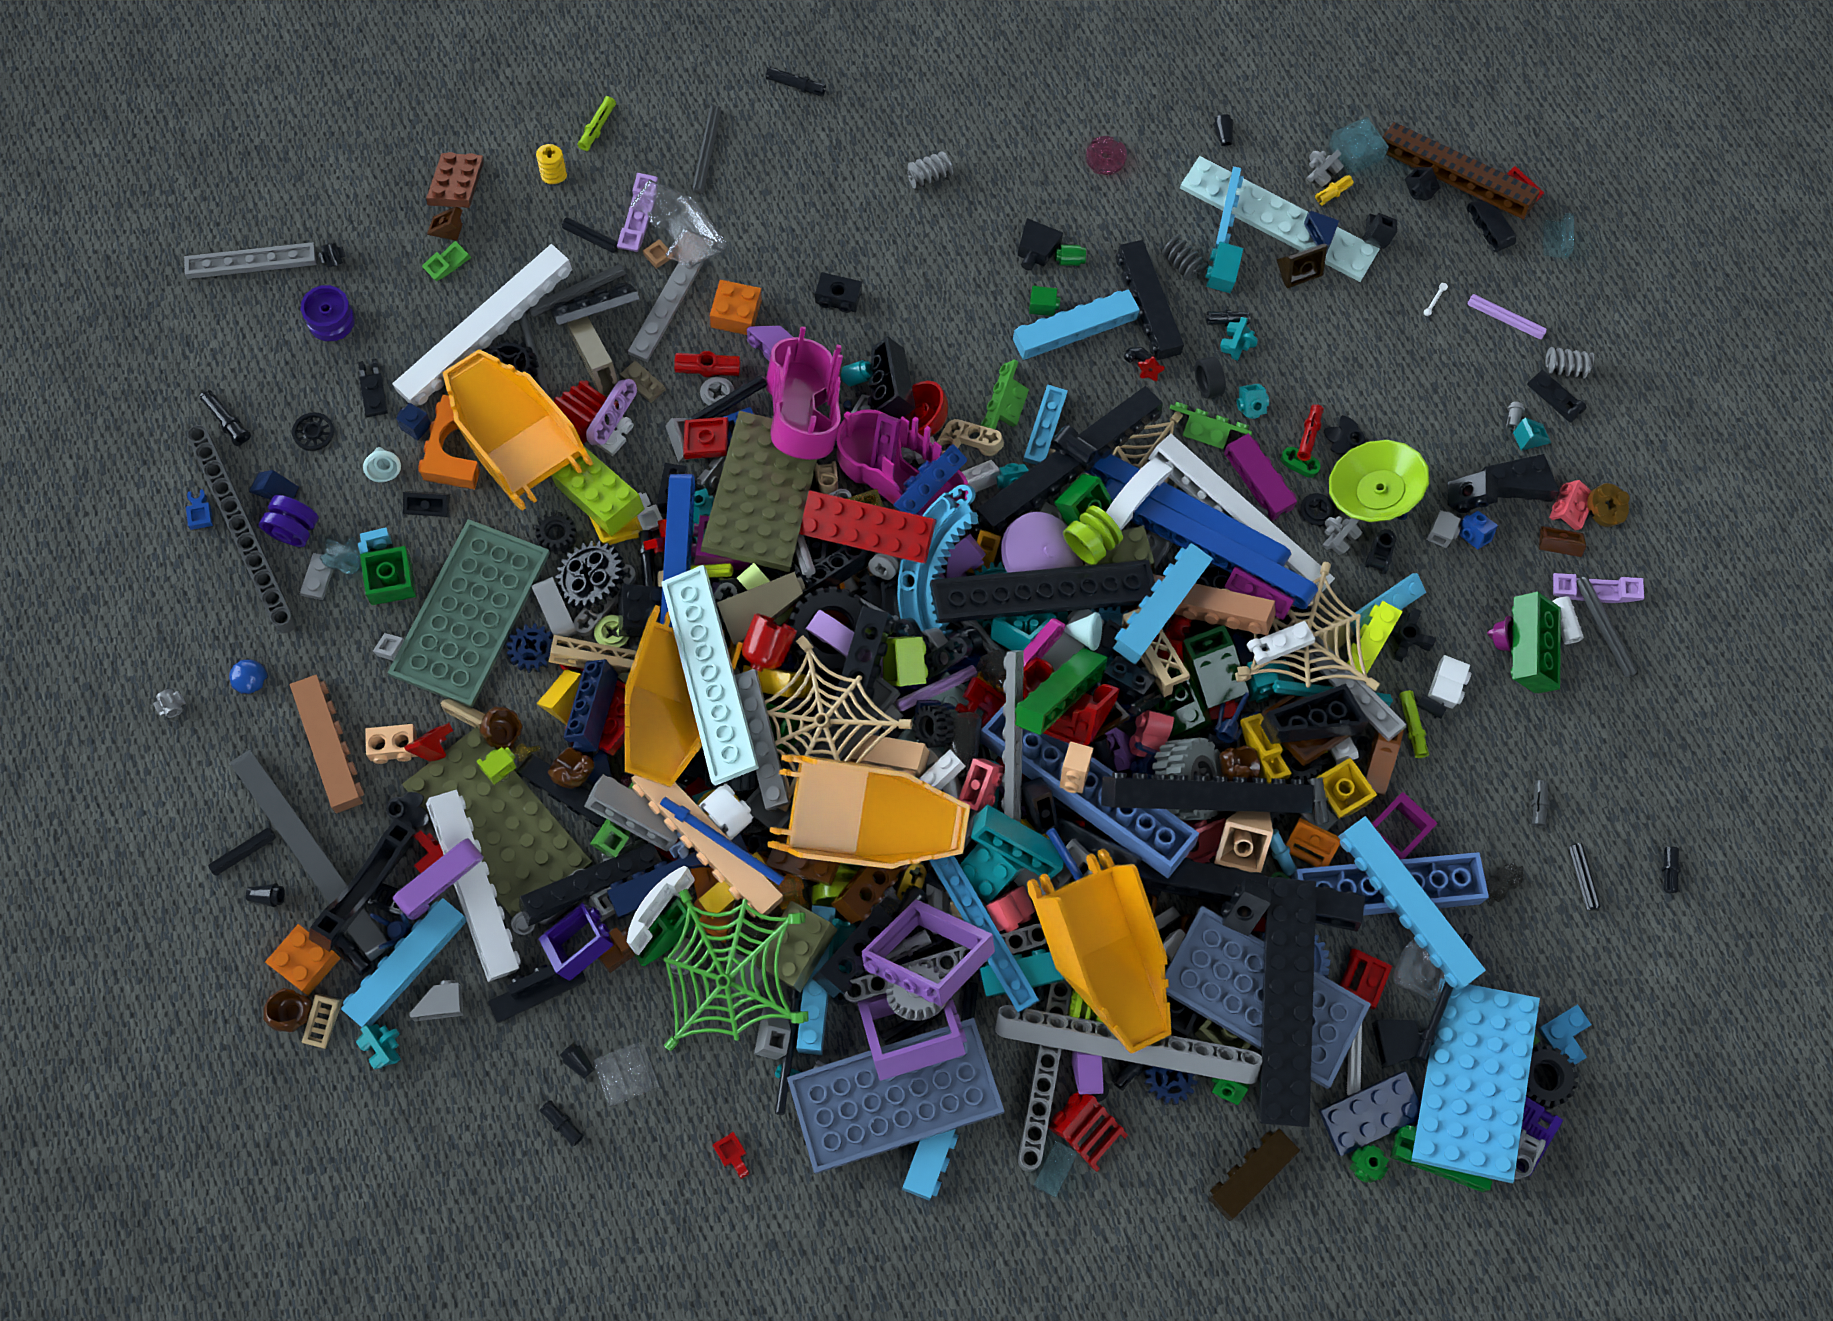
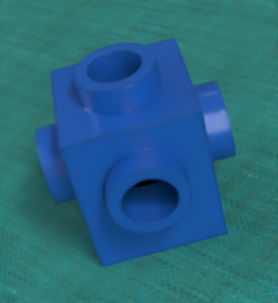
M1476 511L1462 519L1460 523L1461 530L1458 535L1476 549H1480L1492 541L1498 525L1481 512Z

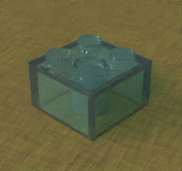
M1368 117L1334 131L1328 144L1333 152L1338 149L1342 153L1338 159L1344 165L1349 175L1382 161L1389 148Z

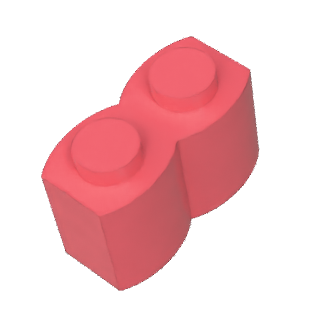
M1147 710L1137 716L1135 722L1137 729L1129 741L1130 753L1140 757L1147 755L1146 752L1135 747L1134 744L1136 742H1141L1142 745L1161 752L1159 748L1161 745H1166L1165 742H1167L1172 731L1174 717L1152 710Z
M1024 885L1006 892L986 905L999 932L1005 930L1006 933L1019 928L1018 923L1023 924L1031 920V914L1036 911Z

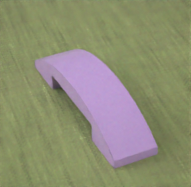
M637 173L632 190L633 198L625 226L620 233L617 248L634 252L639 251L651 216L658 177Z
M1553 574V595L1558 597L1568 596L1571 600L1585 601L1576 585V581L1580 579L1576 578V574ZM1620 577L1619 580L1589 579L1602 603L1634 602L1644 599L1643 578Z
M818 610L806 629L847 658L854 632L828 614ZM871 652L863 655V662H868L871 659ZM882 657L881 662H880L881 674H880V676H879V677H881V678H883V657Z

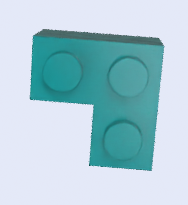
M1052 613L1027 615L1026 617L993 618L990 638L1012 651L1024 650L1052 618H1056V616Z
M1253 661L1248 662L1246 666L1251 668ZM1269 663L1261 668L1281 669L1291 672L1289 666L1285 664ZM1273 672L1251 675V679L1246 681L1249 691L1248 701L1256 700L1257 703L1269 699V696L1277 694L1272 688L1275 680L1294 682L1293 677ZM1277 694V697L1285 696V694Z

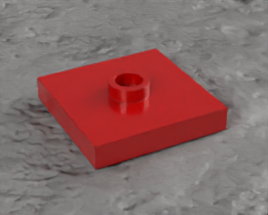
M728 417L685 420L684 459L727 456Z

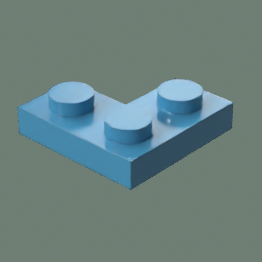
M1578 1004L1538 1028L1547 1044L1552 1046V1050L1558 1048L1561 1050V1055L1567 1054L1570 1057L1568 1059L1569 1063L1574 1062L1576 1065L1587 1058L1573 1036L1592 1024Z

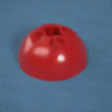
M922 381L912 385L916 408L904 418L909 421V430H912V419L917 417L919 419L918 433L924 437V429L929 426L931 428V437L946 422L949 408L948 400L944 390L938 383Z

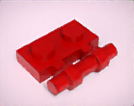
M972 677L962 696L969 702L967 706L958 703L955 711L960 713V717L964 720L973 722L975 727L981 731L1006 703V697L978 677ZM977 708L983 711L981 717L975 713Z

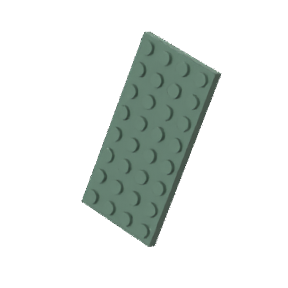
M468 519L388 671V675L473 708L532 591L531 585L536 583L550 555V551Z

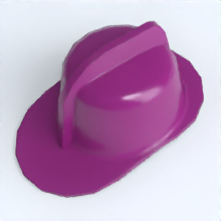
M1506 616L1505 620L1494 624L1493 629L1487 632V635L1493 640L1495 647L1500 651L1511 652L1513 646V618L1511 616Z

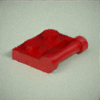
M1351 949L1349 963L1341 983L1338 985L1371 1004L1369 1008L1374 1010L1377 1007L1392 965L1360 950ZM1359 962H1363L1365 967L1354 991L1349 986Z

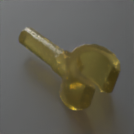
M521 743L512 753L519 757V762H522L530 753L539 751L540 746L527 747Z

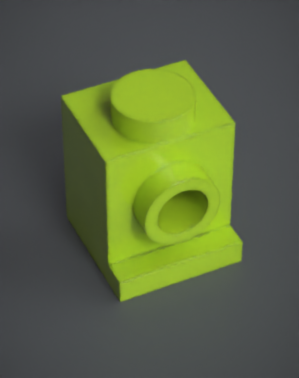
M501 747L498 750H493L486 756V760L478 759L476 761L480 769L494 785L517 768L513 761L516 757L508 747L506 749Z

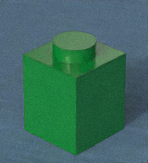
M1032 286L1029 314L1054 316L1055 309L1059 310L1060 306L1057 288Z

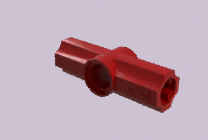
M703 351L700 354L676 353L675 373L701 374L707 378L714 375L739 376L740 356L715 355L711 351Z

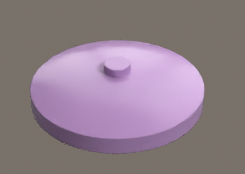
M1031 512L1022 515L1008 526L1002 539L1001 554L1007 573L1083 566V560L1073 552L1064 539L1063 530L1068 526L1057 517L1048 513Z

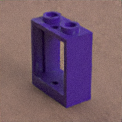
M582 902L538 938L555 972L568 981L572 980L614 945L610 938V930L601 922L602 915L594 906L589 907ZM587 923H590L596 937L568 959L562 944Z

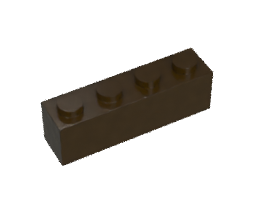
M1280 1128L1274 1132L1269 1130L1260 1139L1262 1145L1257 1150L1253 1146L1243 1156L1246 1161L1241 1166L1235 1164L1226 1173L1229 1178L1224 1183L1221 1181L1217 1182L1210 1189L1212 1195L1208 1200L1228 1221L1233 1220L1300 1151Z

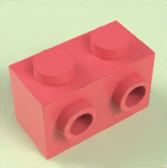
M973 758L958 800L970 805V808L975 811H981L987 804L992 807L996 799V789L1002 783L1004 767L986 759Z

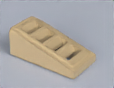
M323 994L315 995L302 1043L326 1049L343 1002L342 999ZM321 1004L332 1005L331 1010L322 1008ZM318 1012L329 1015V1019L317 1017ZM316 1022L326 1025V1029H321L313 1026ZM311 1032L324 1035L323 1039L311 1037Z

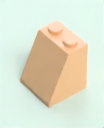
M1238 811L1229 817L1224 826L1214 864L1261 873L1273 835L1270 812Z

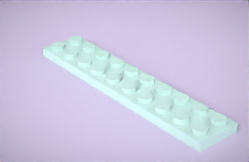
M1199 156L1182 182L1180 189L1223 211L1232 172ZM1243 178L1242 187L1237 188L1236 195H1240L1237 208H1232L1231 214H1235V217L1299 251L1316 246L1303 224L1308 211ZM1337 227L1326 254L1325 264L1361 282L1380 249Z
M701 565L661 583L711 782L716 786L759 769L707 569L704 565Z

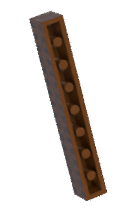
M1393 122L1382 136L1379 147L1380 152L1413 168L1431 167L1437 179L1523 220L1536 203L1540 192L1539 189L1398 123Z

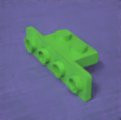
M1014 359L1001 366L999 370L1000 376L998 382L994 385V393L987 405L988 411L986 417L981 422V426L995 430L999 419L1009 426L1014 427L1018 424L1029 389L1013 379L1018 365L1017 360Z
M1176 402L1175 405H1170L1169 409L1190 415L1183 433L1185 437L1224 449L1230 429L1245 434H1252V431L1248 430L1249 425L1240 422L1233 425L1228 423V418L1219 415L1214 419L1208 417L1209 412L1196 408V411L1193 412L1187 410L1188 405Z

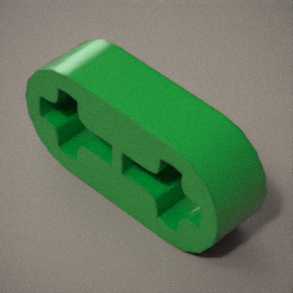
M1288 447L1283 451L1281 462L1287 468L1308 478H1313L1318 474L1321 465L1315 457L1311 456L1308 461H1302L1297 457L1299 449ZM1290 454L1294 455L1292 461L1288 460ZM1309 464L1314 465L1311 471L1307 470Z

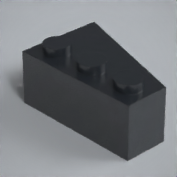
M1545 454L1486 466L1482 469V471L1486 470L1498 478L1499 498H1523L1525 500L1535 499L1552 502L1560 492Z

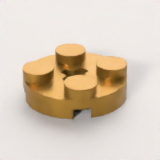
M1605 483L1589 493L1587 506L1589 511L1592 510L1595 515L1592 517L1595 522L1604 527H1612L1626 520L1629 512L1628 502L1630 497L1627 492L1622 491L1616 485ZM1607 501L1610 503V509H1608V505L1606 504Z

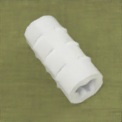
M1565 596L1553 600L1552 602L1561 607V637L1564 644L1581 641L1584 637L1570 597Z

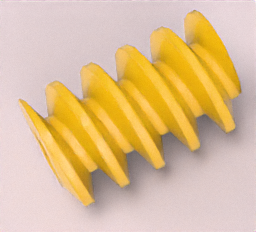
M553 144L539 147L536 157L542 180L547 184H557L564 181L567 177V172L560 147Z

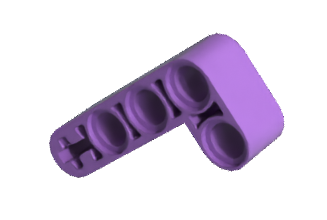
M467 838L393 896V900L403 913L406 914L407 918L414 920L429 909L430 906L428 904L480 863L484 856L471 840Z

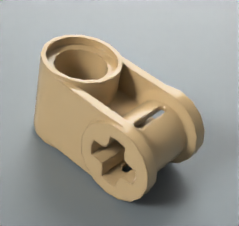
M836 461L823 465L816 463L814 473L818 492L828 495L838 490Z

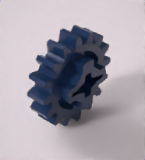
M535 623L532 628L525 624L523 631L517 628V635H510L512 642L507 643V647L510 649L507 654L509 658H512V664H518L520 671L526 667L528 673H531L532 668L540 672V666L542 665L547 669V661H549L553 642L552 632L546 633L545 626L538 629ZM527 643H528L530 646H532L533 648L536 647L537 653H536L534 650H532L531 648H528ZM546 645H547L546 652H545L544 655H543V654H542V651H543V649H544V648L546 647Z
M1148 1065L1151 1070L1149 1069L1144 1072L1145 1075L1149 1076V1079L1144 1083L1151 1085L1148 1093L1155 1092L1157 1094L1155 1097L1156 1101L1161 1097L1164 1098L1165 1105L1170 1100H1172L1174 1105H1177L1179 1098L1183 1102L1188 1099L1186 1093L1192 1095L1194 1090L1191 1086H1196L1198 1083L1192 1079L1197 1074L1185 1072V1080L1182 1071L1176 1070L1174 1080L1166 1086L1168 1075L1175 1070ZM1155 1074L1160 1079V1086L1156 1082ZM1169 1089L1181 1091L1175 1094L1167 1093Z

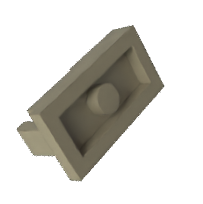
M636 361L620 373V377L623 380H633L636 384L637 392L650 403L666 390L661 382Z

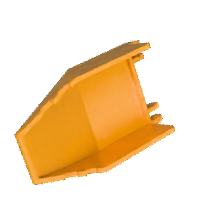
M480 349L442 372L457 427L482 465L521 511L526 509V506L519 496L526 493L530 501L533 503L537 502L535 495L530 489L569 463L578 474L581 473V466L575 461L578 457L581 456L589 467L593 465L574 425L530 374L522 373L516 370L514 366L506 365L500 359Z
M655 605L648 618L625 684V772L671 787L702 747V742L672 627H669L671 621L669 611L664 617V623H658L656 621L660 612V606ZM730 638L728 652L734 671L743 643L738 642L734 646Z
M782 755L781 760L791 763L798 762L799 767L798 772L791 771L790 769L779 770L780 775L797 777L789 829L770 827V832L773 834L788 835L787 842L785 844L778 841H768V847L788 852L800 858L888 869L963 854L970 805L907 772L868 764L804 755Z
M1100 849L1097 852L1099 862L1092 853L1086 857L1088 868L1092 874L1055 890L1050 877L1047 874H1042L1039 880L1046 894L1042 895L1038 882L1035 879L1028 880L1027 888L1029 896L1033 900L1056 969L1129 1053H1135L1171 1035L1170 1003L1167 1002L1166 988H1169V983L1165 977L1167 955L1137 867L1134 864L1115 865L1109 852L1105 849Z

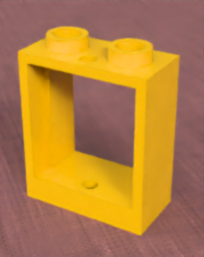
M747 665L743 667V672L753 670ZM763 669V672L757 671L762 692L773 695L781 691L796 674V672L779 669ZM800 673L796 681L780 696L792 697L803 684L807 674ZM811 675L806 686L796 698H807L813 687Z

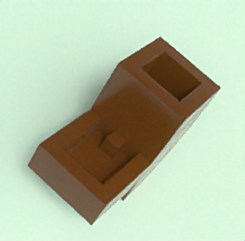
M616 927L609 932L614 945L599 957L609 973L635 955L627 943L629 931L627 927L622 931H619Z

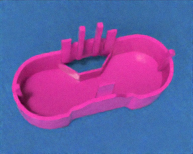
M800 327L799 338L792 337L780 340L773 346L766 376V390L772 395L774 408L770 435L774 446L784 454L794 458L814 460L826 457L834 449L841 419L839 409L841 381L838 376L843 355H840L841 345H837L832 357L831 353L823 345L804 338L806 327ZM827 402V405L830 406V419L817 411L816 408Z
M871 409L860 410L854 413L846 412L844 414L845 419L840 424L837 433V460L841 469L855 483L868 484L893 505L904 494L902 490L905 488L903 485L905 481L911 476L915 477L920 472L902 459L901 447L916 451L924 460L929 462L941 456L942 446L936 441L934 445L930 442L931 428L927 426L924 429L923 437L918 433L919 419L917 417L912 419V430H909V421L902 416L895 463L883 457L882 471L870 468L877 418L883 412ZM958 470L915 515L922 516L942 494L949 493L959 485H968L964 474ZM961 490L962 495L953 499L955 501L959 499L967 500L966 495L969 494L968 491Z

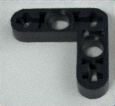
M900 619L895 625L898 637L915 636L923 638L926 645L924 663L926 666L930 664L935 665L928 670L926 680L938 676L972 653L973 644L968 637H956L932 652L914 619ZM906 625L909 626L907 632H905L904 630L906 628ZM962 643L964 646L962 651L954 652L953 650L960 647ZM942 652H945L948 656L946 664H943L940 660Z

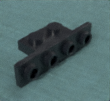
M542 965L534 969V973L526 977L521 975L511 980V984L507 985L509 991L489 1000L488 1003L496 1022L500 1023L585 983L586 978L583 971H581L572 980L568 981L558 975L552 965Z

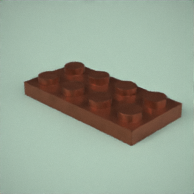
M453 152L441 153L426 197L427 205L470 208L483 167V155H475L473 153L455 154Z

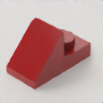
M450 723L441 725L404 746L407 752L430 762L445 758L446 753L440 743L447 740L445 736L451 733L453 729Z

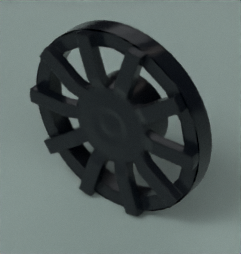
M317 412L302 415L295 421L292 427V437L295 443L300 448L308 451H317L326 447L334 436V426L331 420L326 415ZM310 418V422H309V423L305 424V423L303 422L304 420ZM313 418H320L318 423L313 421ZM324 419L328 424L321 427L320 424ZM300 424L304 426L303 430H297ZM330 426V432H322L323 429ZM296 431L297 433H304L305 435L297 439ZM322 435H329L326 440L321 437ZM305 438L308 439L305 445L299 442ZM317 439L321 440L322 443L317 445ZM311 440H313L314 446H308Z

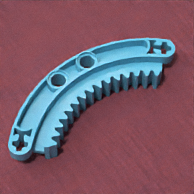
M959 485L949 493L942 494L922 515L936 519L926 564L906 559L901 560L897 593L900 619H914L921 631L938 628L943 632L944 636L953 632L952 629L946 630L949 623L938 624L930 581L932 579H943L939 574L945 573L941 566L948 564L944 557H951L948 550L955 549L952 542H959L958 536L965 535L964 530L971 529V524L978 523L977 513L973 512L969 506L974 501L976 495L975 490L970 485ZM961 490L968 491L969 494L966 495L967 500L959 499L955 501L953 499L962 495ZM910 575H912L915 580L913 586H911L908 582V577Z

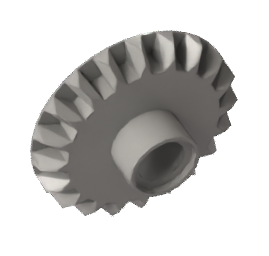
M918 961L917 964L912 965L908 963L904 967L937 984L945 977L944 972H941L937 966H931L928 962L921 964ZM888 982L886 990L888 1004L897 1015L904 1019L914 1021L925 1020L938 1014L946 1005L945 1003L941 1007L933 1002H928L923 997Z

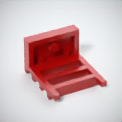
M581 380L578 386H572L569 392L565 391L560 398H554V403L574 425L582 444L587 441L586 431L607 399V397L589 386L590 382L587 380ZM617 401L614 402L615 408L619 406Z
M1077 1092L1071 1095L1066 1106L1052 1117V1122L1048 1125V1128L1054 1134L1063 1137L1089 1166L1097 1172L1100 1168L1096 1165V1162L1119 1135L1125 1139L1128 1134L1122 1126L1118 1125L1113 1116L1109 1115L1106 1109L1096 1101L1097 1099L1094 1096ZM1102 1115L1104 1117L1103 1121L1085 1142L1079 1146L1077 1143ZM1111 1125L1113 1127L1112 1131L1094 1152L1088 1156L1086 1153Z

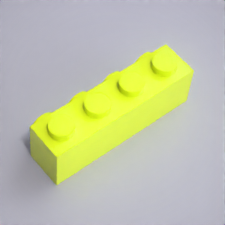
M1384 601L1379 606L1374 605L1369 614L1372 617L1368 625L1364 623L1360 629L1361 651L1366 673L1370 670L1403 612ZM1352 643L1351 652L1356 670L1362 673L1357 644Z

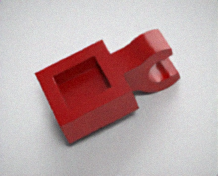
M734 1132L712 1145L725 1168L732 1164L740 1179L749 1175L746 1166L741 1160L746 1155V1152Z

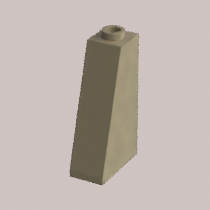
M588 316L567 322L570 335L596 390L605 397H608L618 380L613 362Z
M792 572L717 602L733 645L735 646L738 642H744L752 618L756 613L776 620L804 597L802 591L806 590L802 578H797L795 572Z

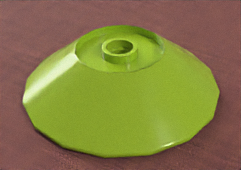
M1391 440L1366 442L1349 450L1336 462L1329 477V494L1336 507L1351 518L1367 522L1392 520L1408 513L1423 499L1429 485V467L1422 455L1405 443Z

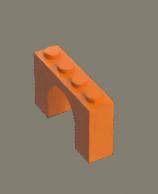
M442 395L441 402H438L436 405L435 421L431 422L430 439L425 442L424 459H421L419 462L418 471L425 481L475 490L480 474L478 462L452 457L443 451V443L446 437L459 428L454 421L449 396Z

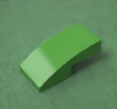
M455 241L441 255L436 252L422 267L435 281H438L464 264L471 257Z

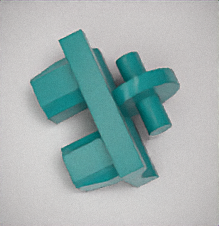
M1241 317L1240 322H1229L1227 335L1233 336V339L1223 338L1220 344L1221 352L1231 354V358L1236 361L1239 360L1242 350L1248 351L1249 348L1256 347L1258 339L1254 336L1255 332L1247 327L1248 319Z
M378 1024L373 1026L365 1025L360 1029L363 1034L357 1039L356 1043L363 1051L373 1048L376 1052L369 1059L373 1069H381L388 1064H395L401 1060L395 1050L399 1046L395 1040L400 1034L397 1029L389 1031L386 1025L380 1028Z

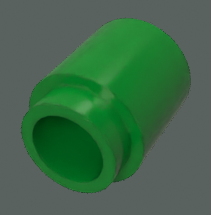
M1060 244L1059 249L1055 250V261H1059V266H1080V264H1085L1086 248L1080 245Z

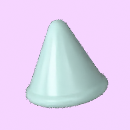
M378 447L365 459L363 470L370 480L386 482L397 477L401 470V462L394 453Z
M1094 612L1092 615L1065 625L1064 632L1089 647L1090 650L1095 651L1099 647L1102 636L1101 616L1099 613Z

